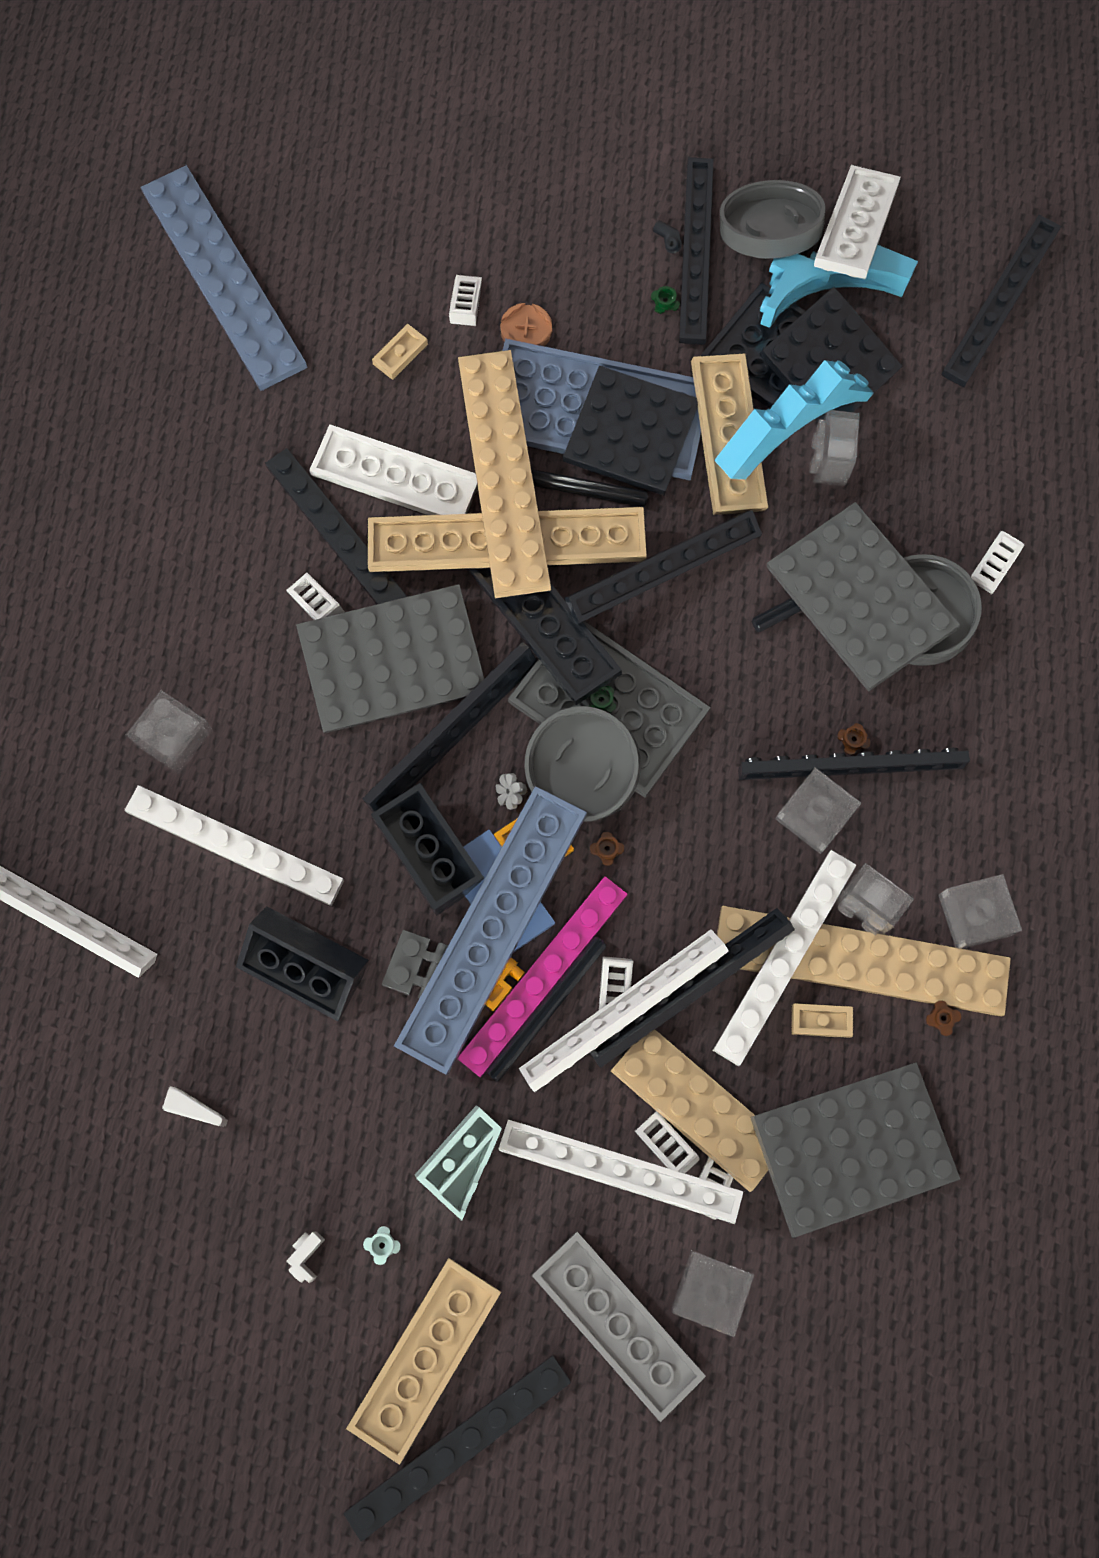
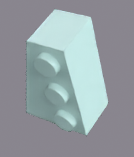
M478 1106L472 1109L415 1174L416 1179L461 1220H463L466 1208L476 1190L479 1178L502 1129Z

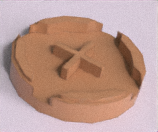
M517 304L510 307L502 317L500 325L501 337L504 342L505 339L545 346L550 341L552 335L551 318L547 311L539 305Z

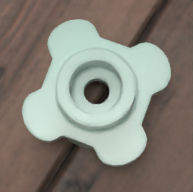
M385 1226L378 1228L377 1234L372 1238H366L363 1244L364 1249L370 1251L374 1256V1262L378 1265L384 1264L387 1257L392 1253H398L400 1250L399 1241L391 1237L390 1229ZM381 1242L385 1244L383 1249L379 1247Z

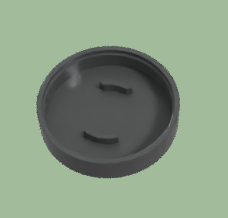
M767 180L745 185L730 193L720 208V234L723 241L733 250L751 257L782 258L801 253L815 245L824 232L825 203L823 198L812 188L797 182Z
M927 554L904 557V560L960 624L958 630L909 664L928 666L943 663L962 652L973 638L981 617L980 593L971 576L962 567L946 558Z
M579 706L567 708L548 717L533 733L525 754L526 779L531 792L536 786L587 812L583 822L600 820L620 810L634 794L641 774L640 750L631 731L615 716L593 707Z

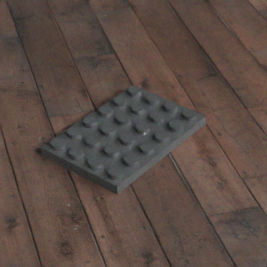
M856 502L767 562L768 570L868 692L960 627L957 620Z
M459 584L296 624L324 734L463 699L484 680Z
M583 621L590 632L622 669V675L606 685L614 689L613 702L616 704L615 711L609 714L615 716L627 726L638 744L641 756V774L635 791L646 798L705 718L711 707ZM538 659L508 698V703L538 724H541L548 717L561 710L579 706L588 707L590 699L588 697L578 705H575ZM599 698V701H600V702H603L604 699H603V698Z
M917 1062L750 1117L792 1238L960 1180Z

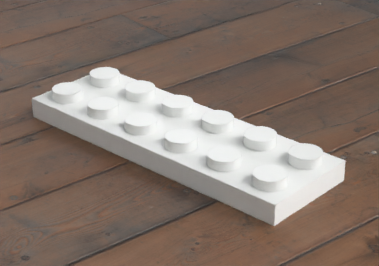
M851 165L816 255L814 267L846 274L854 278L866 279L901 177Z
M329 425L309 470L312 476L427 515L467 514L478 488L476 473L333 425Z

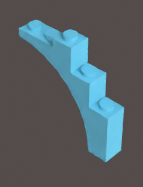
M877 245L866 279L814 267L817 255L814 251L810 258L800 254L774 258L769 272L773 273L770 281L772 286L769 292L772 295L771 297L766 296L761 305L760 312L763 313L760 324L770 328L779 314L795 301L806 295L833 287H864L902 297L918 261Z
M824 360L805 385H789L771 409H754L716 457L715 461L731 479L746 480L753 470L777 446L804 425L839 406L853 402L868 401L874 392L868 387L869 382L866 378L858 373L856 375L849 374L850 369L843 362Z

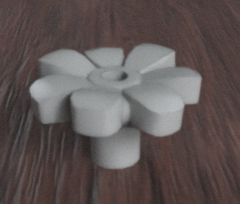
M514 773L502 774L499 779L501 784H496V792L501 794L497 798L498 803L501 806L506 805L510 810L515 809L517 804L522 802L521 795H525L527 792L526 785L522 784V782H516V775Z

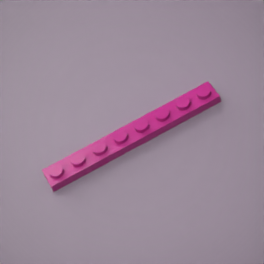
M604 877L457 1059L481 1078L627 897V893L607 877Z

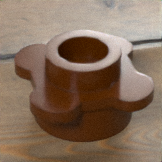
M856 723L847 730L841 729L837 734V738L845 746L844 752L848 755H854L857 750L867 749L870 746V740L867 738V734L861 724ZM852 737L856 738L855 742L851 740Z
M603 832L597 843L591 844L590 852L593 855H597L602 860L603 865L610 866L613 864V859L618 854L624 852V845L618 843L612 833ZM606 846H608V847L610 848V850H609V851H605L604 848H605Z
M937 1001L934 1005L935 1008L926 1016V1023L928 1026H933L935 1029L940 1030L941 1035L949 1036L952 1034L954 1024L961 1020V1013L958 1010L949 1008L945 1001ZM942 1015L946 1017L945 1021L941 1020Z

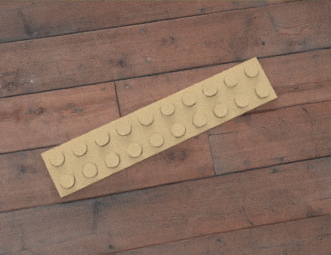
M511 350L458 357L495 598L551 590Z
M643 507L538 511L547 565L640 562L646 559ZM482 513L368 518L369 572L490 567Z
M722 906L717 936L726 944L767 914ZM822 924L791 978L929 1004H935L937 1001L943 1000L951 1008L1002 1017L1005 1016L1011 958ZM774 945L741 969L759 972Z

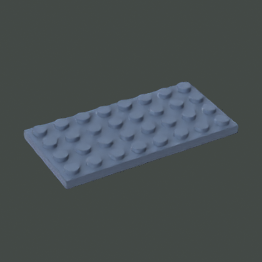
M505 339L502 351L511 350L528 447L565 453L599 366L696 397L693 377ZM698 408L672 477L691 480L701 435Z

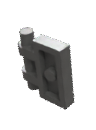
M402 930L382 986L409 996L414 985L422 987L418 995L420 999L448 945L438 943L435 953L427 951L431 942L430 939ZM423 960L431 963L425 978L418 976Z

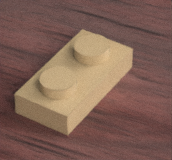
M407 324L372 359L373 365L393 380L428 345L427 338Z
M793 1004L792 1035L851 1038L853 1037V1007Z

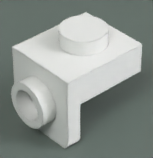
M317 1231L312 1232L310 1235L305 1232L293 1245L296 1251L287 1260L291 1265L289 1272L301 1283L304 1280L308 1283L313 1282L317 1277L304 1264L325 1241Z

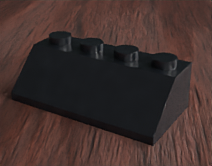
M421 783L371 814L374 823L436 916L462 900L484 879Z
M266 906L249 924L236 968L339 1021L362 980L369 960Z

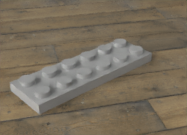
M578 1232L532 1274L534 1279L660 1422L706 1377Z

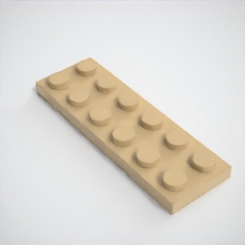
M745 354L693 357L691 365L698 401V413L713 515L743 513L748 510H753V512L766 511L768 503L762 463L745 480L731 479L715 461L716 457L753 411Z
M653 1030L639 1042L632 1045L611 1070L615 1076L749 1192L754 1190L767 1173L768 1167L750 1118L755 1115L656 1030Z
M448 1258L346 1429L400 1465L501 1291Z

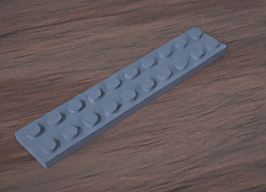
M187 165L142 186L141 189L260 391L306 369L307 364Z
M535 786L394 1047L448 1075L586 818L587 812Z

